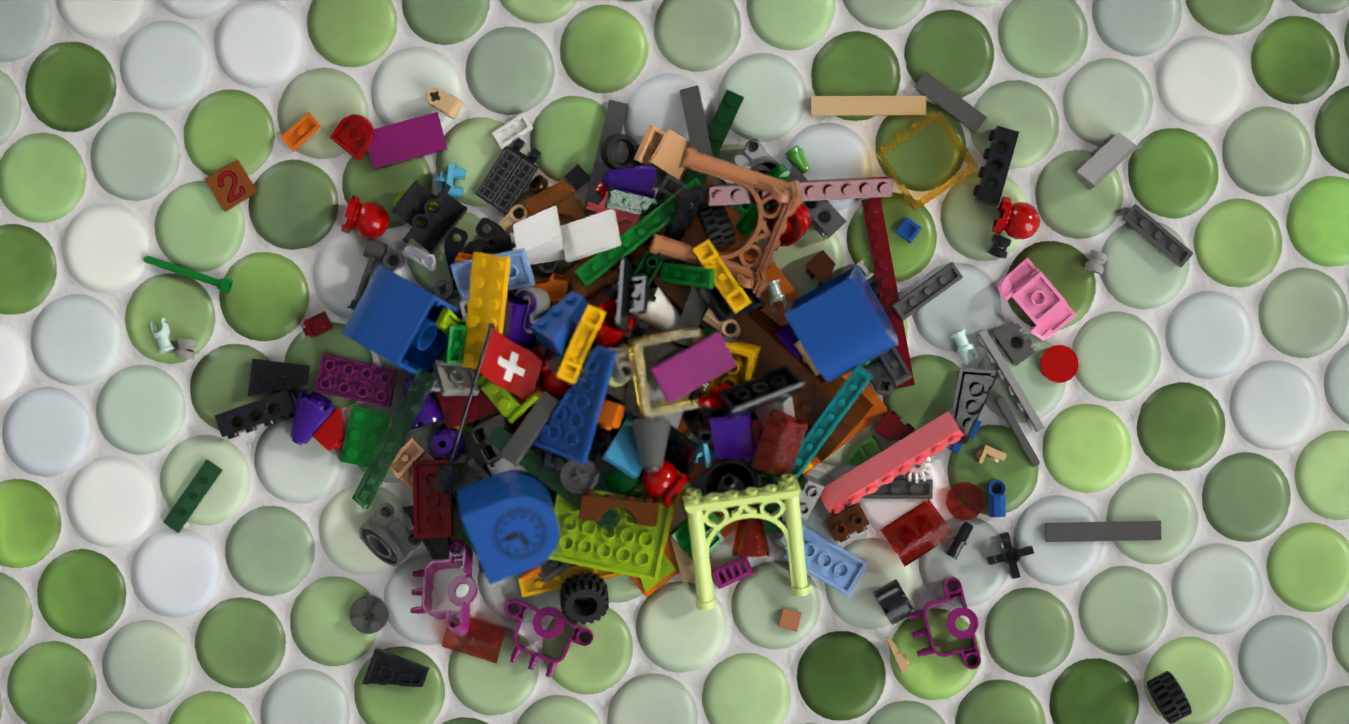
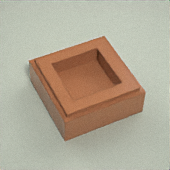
M783 608L778 627L797 632L802 613Z

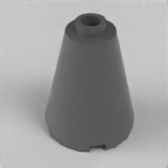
M642 418L632 422V430L642 468L647 469L649 473L658 472V469L663 466L671 425L669 419L659 418V422L653 420V418Z

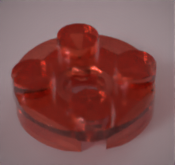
M960 482L948 490L945 503L947 510L953 517L960 520H971L976 518L982 511L985 499L982 491L976 485L969 482ZM962 496L970 498V502L967 503L968 506L966 507L960 504Z

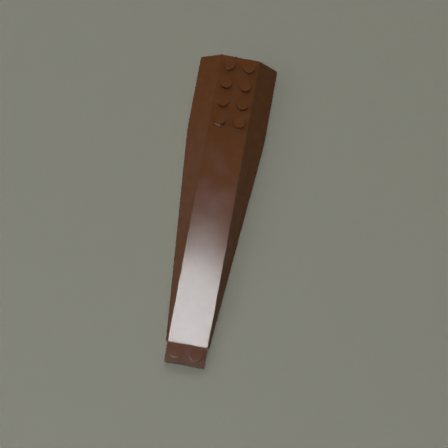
M653 235L626 256L631 262L633 269L636 268L647 249H649ZM661 264L649 286L652 289L658 286L679 314L682 315L691 286L662 282ZM706 304L698 329L714 328L703 320L706 312L710 309L708 304ZM761 310L733 318L732 320L736 321L740 326V334L735 339L738 342L760 346L755 377L788 365L804 381L801 391L792 395L798 431L795 438L801 442L846 380L841 376L832 382H828L821 374L815 376L808 364L803 362L802 359L804 358L801 357L797 360L775 336L782 330V326ZM729 325L726 328L728 334H733L736 331L735 325ZM860 394L815 456L823 462L873 407V404Z

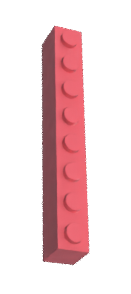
M948 411L824 486L820 498L832 515L839 514L850 504L858 503L865 495L876 492L878 487L891 483L900 474L909 472L911 467L924 463L933 454L942 452L944 447L957 443L964 434Z

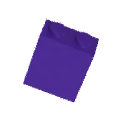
M507 293L503 336L526 349L534 348L535 335L527 333L523 328L529 301L519 298L513 293Z
M713 411L709 420L713 433L712 438L716 460L724 462L740 458L741 461H746L755 457L756 448L752 413L749 412L736 419L728 420L721 411Z

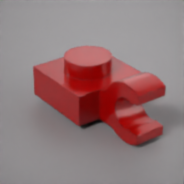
M722 383L709 389V396L698 398L699 407L705 405L706 408L711 406L713 408H720L717 392L729 388V384Z

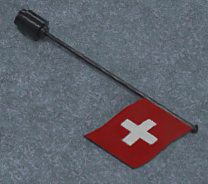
M493 323L488 324L489 330L449 462L439 466L434 489L442 493L449 494L454 486L458 471L455 470L452 462L479 373L483 374L494 384L526 401L534 392L543 363L533 352L510 341L494 329L495 325Z

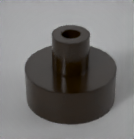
M541 175L536 176L531 181L529 190L535 195L547 194L550 190L547 187L548 180Z

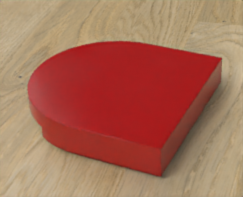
M353 114L344 117L340 121L330 139L355 159L361 160L373 142L374 129L366 117Z

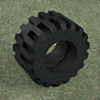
M707 202L699 205L698 217L707 240H710L714 248L718 250L736 243V234L725 206H709Z
M579 572V575L572 574L571 578H566L565 583H562L560 589V603L563 615L567 616L568 620H573L576 624L581 622V625H586L587 622L592 624L594 620H601V616L604 617L609 609L608 587L604 579H599V575H592L591 572H587V574ZM581 596H589V597H592V598L589 599V600H578V599H577V598H579V597H581Z
M1166 671L1147 681V688L1152 699L1169 724H1173L1192 713L1190 703L1172 673Z

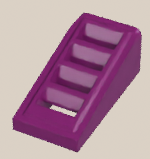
M747 556L711 571L719 589L754 573ZM741 562H743L747 570V572L743 573L741 566L739 564ZM736 565L740 573L739 576H736L732 566ZM728 568L732 574V579H729L726 573ZM721 571H722V573H723V575H724V578H725V580H726V581L723 582V583H722V580H721V578H720V576H719V574H718V573L721 572Z

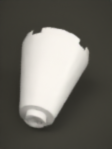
M657 286L648 292L647 314L634 315V317L674 337L681 315L664 292Z

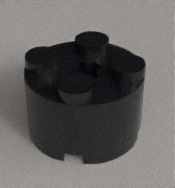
M897 579L873 592L892 625L915 612Z

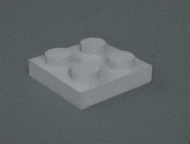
M435 360L432 366L442 396H469L475 376L473 369L462 367V363L445 364V360ZM477 383L473 396H477L480 392Z

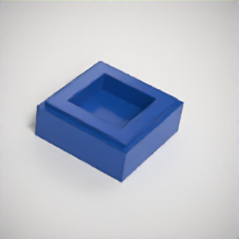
M906 217L895 233L911 244L922 227Z

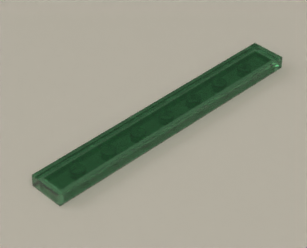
M419 368L352 497L363 509L369 508L436 381V378L424 368Z
M498 425L486 441L502 452L513 435ZM529 448L518 465L579 510L580 495L573 494L564 488L560 480V473L553 472L552 469H540L542 457ZM609 509L601 516L599 521H593L611 534L622 517Z

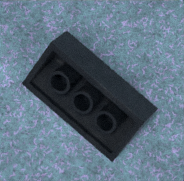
M785 365L717 392L721 412L728 420L736 419L743 414L754 412L761 407L772 405L776 401L799 393L804 386V381L788 365Z

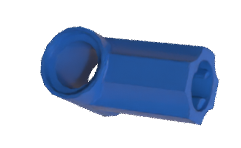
M991 479L986 484L989 517H1006L1005 484L998 479ZM994 483L1000 484V490L997 493H993L991 490Z

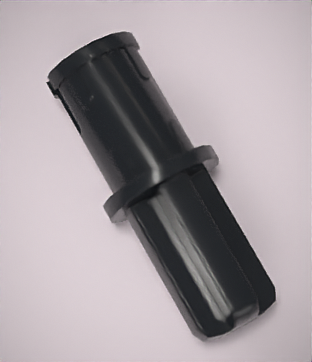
M963 522L956 537L953 536L954 540L948 552H946L947 555L957 560L964 544L967 545L966 541L974 528L973 525Z

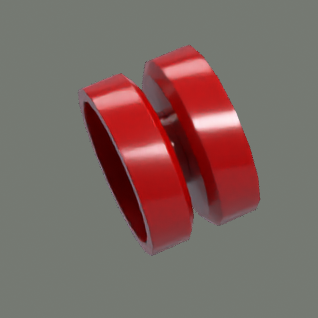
M776 203V204H775L772 208H770L767 212H772V211H774V210L776 209V206L778 205V203ZM803 204L800 207L797 206L791 217L788 216L786 221L787 228L785 233L780 235L779 246H790L796 243L809 230L811 224L810 214ZM766 218V225L771 228L775 218Z

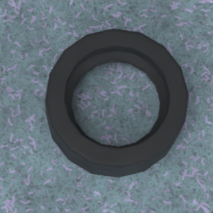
M613 134L602 143L600 149L603 163L613 170L633 167L637 162L634 160V157L639 147L631 136ZM617 141L625 142L628 147V157L623 163L614 162L611 156L612 146Z

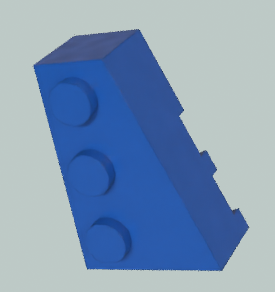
M572 290L530 326L539 344L559 356L563 355V349L567 343L571 342L572 336L588 305L582 295Z

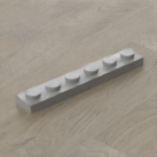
M986 328L977 333L979 336L977 337L978 343L982 348L985 347L988 354L986 355L991 364L995 363L999 369L997 370L999 378L1002 381L1005 379L1008 385L1006 387L1011 397L1015 396L1018 401L1016 404L1021 414L1025 413L1028 418L1026 420L1027 425L1036 432L1044 429L1045 427Z

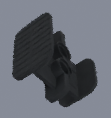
M418 180L412 183L411 187L408 188L407 192L404 193L392 210V213L397 214L412 226L403 238L404 242L408 243L412 238L429 251L431 255L435 253L467 211L466 206L448 194L451 188L450 185L446 184L441 192L435 196L422 186ZM434 201L439 207L437 210L431 211L428 209L427 204ZM422 216L427 222L425 225L420 226L416 223V218Z

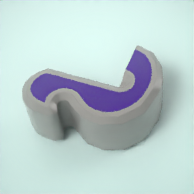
M522 287L517 290L515 296L529 301L523 328L527 333H533L530 326L549 311L550 298L547 292L541 288Z

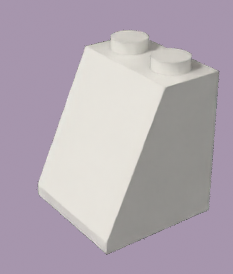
M557 206L550 207L513 224L514 232L510 233L511 242L516 244V248L512 249L525 248L530 265L565 259Z

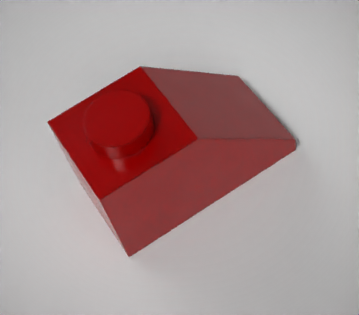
M337 408L312 436L329 452L337 451L343 445L342 440L345 436L343 410L341 408Z

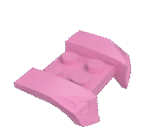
M1028 257L998 283V290L1004 301L1006 302L1010 297L1014 299L1035 324L1030 332L1041 340L1050 338L1076 316V313L1070 308L1063 296L1045 275L1034 266Z

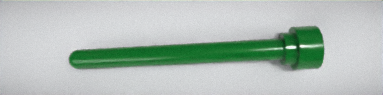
M148 255L143 259L145 263L216 286L220 292L229 294L233 284L231 279H216Z

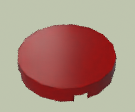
M1054 345L1046 349L1040 359V369L1043 376L1055 383H1064L1071 380L1079 367L1075 352L1064 345Z

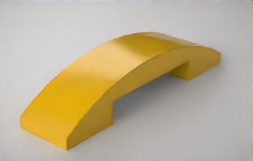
M709 239L692 249L702 267L715 269L714 285L734 313L739 312L752 303L725 266Z
M589 304L587 305L556 375L557 377L575 384L585 357L605 317V311Z

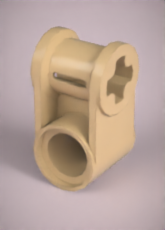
M438 88L430 89L426 95L427 101L432 107L454 120L464 104L460 99ZM438 93L440 100L433 102L431 95Z

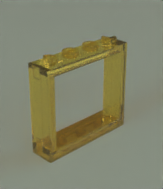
M941 110L937 113L935 111L925 116L926 121L921 124L919 121L909 127L911 131L905 135L903 132L893 138L895 142L890 145L885 143L878 148L879 153L876 154V157L889 176L893 178V182L914 212L979 168ZM938 121L968 166L915 202L885 156Z
M694 326L628 340L630 356L635 368L634 382L641 417L653 418L699 408L698 400L651 409L642 347L688 337L693 338L694 345L704 339V334L699 328ZM708 382L700 386L701 397L710 395L709 389L711 388Z

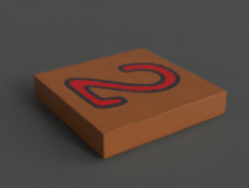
M238 159L205 179L224 212L229 211L258 193Z

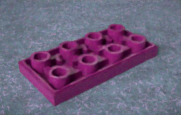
M438 112L374 129V139L368 148L373 169L448 150Z
M717 331L652 367L651 371L667 403L670 404L737 365L721 333Z
M323 354L315 391L390 408L398 370Z

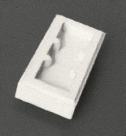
M521 113L491 134L503 150L506 146H509L534 128L525 114Z

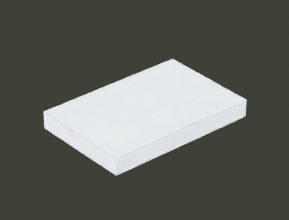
M614 209L560 226L565 260L568 263L621 246Z

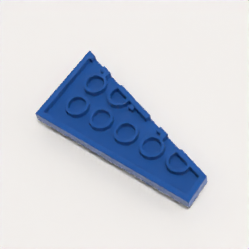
M602 346L595 348L586 362L585 368L577 377L575 384L567 391L553 412L552 418L544 426L539 438L532 445L581 464L586 463L616 359V351Z

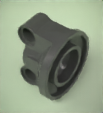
M756 138L749 139L745 143V151L737 154L730 162L762 174H766L778 165V162L764 149L761 142ZM718 178L722 184H736V183H733V182H730V181H727V180Z
M382 503L374 512V515L359 528V534L367 548L381 561L391 566H398L410 551H414L421 544L422 539H415L416 544L410 543L408 537L414 538V529L409 531L406 525L394 516L395 509L390 503ZM380 511H386L388 517L382 516Z

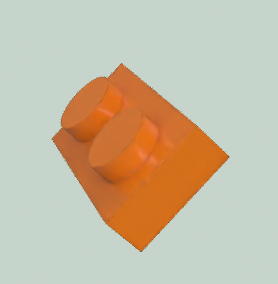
M308 112L280 138L295 152L317 133L322 126Z

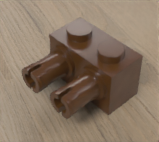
M859 503L824 520L834 541H840V543L850 539L849 535L855 531L857 534L868 529L866 526L870 524Z

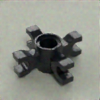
M1009 532L1000 533L1004 548L1000 554L986 557L988 565L1005 562L1009 566L1011 578H1019L1021 576L1017 562L1022 556L1034 554L1033 546L1030 545L1016 549L1012 547ZM1009 550H1013L1015 553V557L1011 561H1008L1005 557L1006 552Z

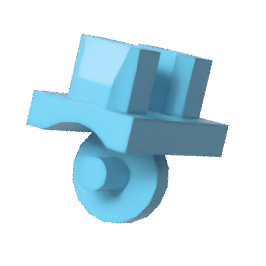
M449 163L447 178H445L446 171L441 170L440 177H434V181L439 182V190H442L446 183L451 186L448 194L453 198H462L464 187L454 186L455 179L465 180L466 169Z
M691 432L692 441L700 446L695 463L702 464L708 469L711 467V461L716 459L715 449L708 446L713 443V438L707 444H699Z

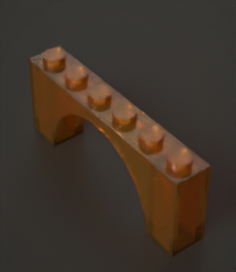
M565 179L524 201L531 216L550 207L557 206L558 217L571 221L589 217V215L585 216L583 212L585 207L580 199L576 200L573 194L576 192L572 184H567ZM618 264L612 266L586 287L577 277L571 282L572 288L576 293L582 295L585 300L592 298L617 284L620 279Z

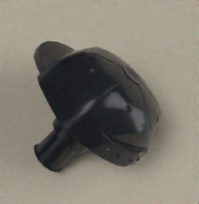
M734 459L711 466L707 472L699 475L693 481L692 488H700L702 496H707L710 493L722 494L730 490L742 491L750 487L756 488L758 483H756L752 470L743 462ZM737 506L727 507L728 514H731V510H734Z

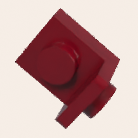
M326 311L309 319L302 320L304 323L302 329L305 335H309L310 338H315L334 329Z

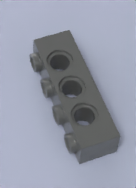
M795 166L789 170L788 181L807 180ZM827 200L815 201L814 208H807L811 223L814 222L818 226L816 230L822 237L827 236L830 238L847 222ZM825 212L829 217L828 221H819L818 214Z

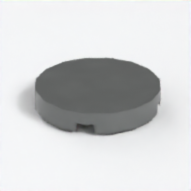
M587 458L585 464L568 459L563 464L560 472V480L564 488L578 495L593 490L599 477L596 464L589 458Z

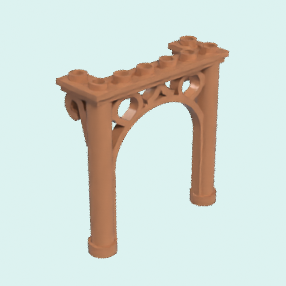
M688 147L682 165L684 167L739 184L749 190L757 202L758 219L751 236L738 248L719 253V257L732 276L736 278V282L742 287L752 288V292L756 297L760 298L761 293L766 291L768 285L765 274L766 269L772 265V255L774 250L777 251L779 248L781 233L784 234L786 231L788 216L791 217L797 206L800 207L802 204L803 196L799 182L794 180V182L790 181L789 183L698 153L696 149ZM755 188L769 193L765 194L763 197H760L759 193ZM769 199L778 201L776 209L772 212L765 211L763 204ZM766 218H775L771 228L766 225ZM658 234L653 235L649 252L654 254L660 253L702 267L692 250L695 246ZM767 237L765 245L761 250V247L757 243L762 238ZM751 248L756 249L758 254L753 261L744 259L743 252ZM739 255L741 263L729 259Z

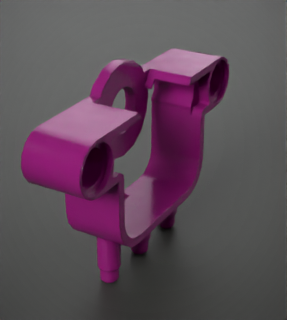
M461 540L454 541L450 546L449 559L432 561L424 569L413 571L412 573L413 577H423V588L412 589V595H422V606L412 607L410 612L412 614L427 613L437 620L446 619V627L457 636H463L469 630L470 603L475 599L478 592L477 583L472 578L473 551L467 544ZM462 566V571L466 575L456 576L451 580L447 588V596L450 602L460 606V611H432L433 597L431 595L434 575L442 569L460 568ZM461 584H467L469 587L468 593L464 597L456 595V589Z
M948 576L942 583L945 597L927 602L923 609L916 610L907 617L908 619L923 617L925 628L912 632V637L928 636L930 647L917 651V656H927L936 653L938 656L946 657L960 653L963 664L969 669H976L981 663L975 633L979 626L978 618L971 609L967 608L960 580L956 577ZM950 580H955L957 583L954 590H948L947 583ZM960 597L963 607H958L950 612L946 620L947 629L951 635L958 639L971 637L973 645L969 648L961 647L946 652H938L931 635L927 619V609L932 605ZM959 616H966L970 621L969 627L964 631L958 630L955 626V621ZM975 655L976 662L972 665L967 664V657Z
M510 599L505 604V613L519 620L513 636L515 647L510 659L512 663H516L520 652L524 651L532 655L528 665L529 670L534 669L539 658L550 662L546 672V676L550 678L555 671L557 663L565 658L571 642L581 646H588L593 641L594 634L591 629L576 624L573 621L564 620V616L556 608L545 607L538 609V607L518 599ZM516 603L519 606L518 612H510L509 604ZM529 608L537 612L533 619V627L535 632L542 638L551 639L557 637L563 631L565 624L574 626V633L570 636L565 651L560 658L549 657L519 644L517 635L525 618V610ZM547 615L553 616L556 619L555 628L552 630L544 629L541 624L543 617ZM588 632L590 640L587 642L582 641L579 637L580 633Z

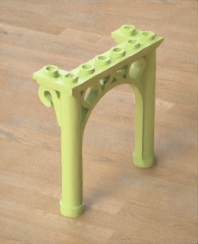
M784 474L781 477H776L778 485L770 484L763 488L750 487L742 491L730 490L722 494L710 493L707 496H702L700 488H688L685 491H681L685 511H687L697 592V609L710 610L715 607L709 558V547L713 537L725 525L744 518L768 520L776 524L784 532L787 543L791 594L794 596H805L810 593V583L807 582L799 502L802 492L796 475ZM759 503L760 511H757L756 507H751L748 504ZM768 503H778L780 505L779 509L772 514L764 511V507ZM737 506V508L731 510L732 514L729 515L727 507ZM713 511H722L724 513V516L718 522L708 518L709 513ZM784 511L786 525L778 518ZM704 523L712 527L706 536Z

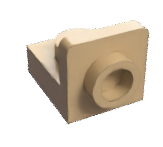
M983 445V448L979 447L975 457L978 458L977 463L982 464L986 454H988V459L998 463L999 460L1004 461L1007 454Z

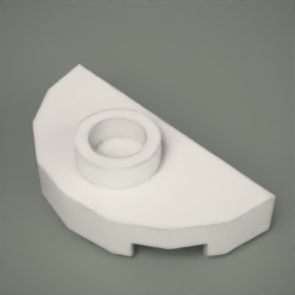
M418 243L407 244L400 252L432 272L436 268L434 255H431L429 251Z

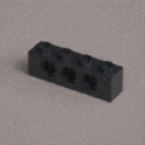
M996 126L994 130L991 129L988 138L991 141L990 147L985 149L983 159H986L985 165L980 167L978 177L981 179L979 185H975L973 196H976L974 201L994 207L999 206L1018 139V131ZM996 143H1002L1005 146L1004 152L1000 153L996 150ZM992 161L999 163L1000 168L998 171L991 169L990 163ZM990 179L994 182L995 186L993 189L986 188V180Z
M285 390L214 416L221 436L228 437L229 440L238 437L241 431L246 430V433L257 430L258 425L264 424L266 427L275 424V419L282 417L283 420L294 417L293 413H295L296 406L290 390ZM276 403L279 406V412L274 415L271 413L270 408ZM255 410L261 412V418L258 421H255L252 417ZM238 416L243 419L241 427H237L234 424V420Z
M597 423L590 448L599 474L602 477H606L621 471L602 459L604 452L608 450L616 434L613 435L612 431L600 428L601 424ZM606 432L604 438L598 439L599 433Z

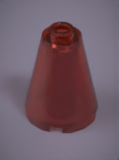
M744 518L738 520L731 551L732 556H770L762 519Z

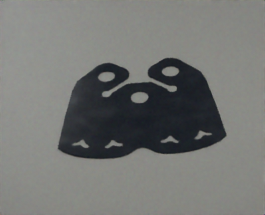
M482 218L476 226V233L486 239H492L494 243L490 244L482 239L470 241L464 249V253L473 255L474 248L481 247L482 253L494 255L512 251L513 246L506 232L499 224L489 218ZM484 225H489L491 227V231L489 233H485L483 231ZM454 227L444 243V251L451 279L452 270L450 265L455 263L458 252H460V249L463 248L468 239L467 232L457 227ZM455 234H459L461 236L460 242H455L453 240V236ZM452 280L454 289L458 291L455 280Z

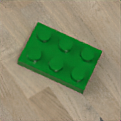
M352 405L340 461L378 469L390 413Z

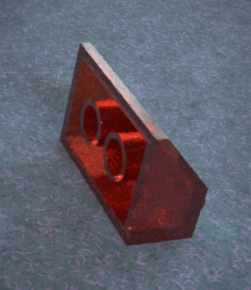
M772 409L767 416L751 468L767 474H791L809 422Z
M929 499L881 529V532L904 567L953 536L947 523Z
M470 615L469 630L465 635L457 636L446 627L442 647L497 664L508 626Z

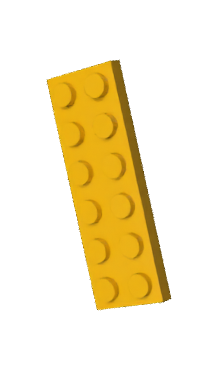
M473 252L462 367L477 369L489 330L488 324L493 323L495 325L494 329L503 335L510 257Z

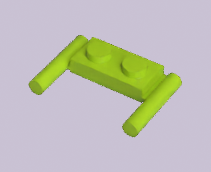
M484 375L477 380V384L481 386L482 391L502 415L508 418L511 424H514L540 398L538 394L533 393L521 405L511 392L494 384Z

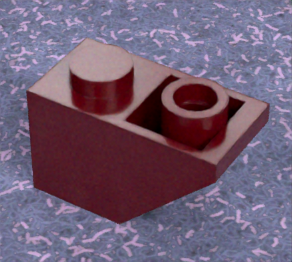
M894 411L884 413L872 428L886 441L902 440L916 431L909 423L906 425L900 421L902 417Z

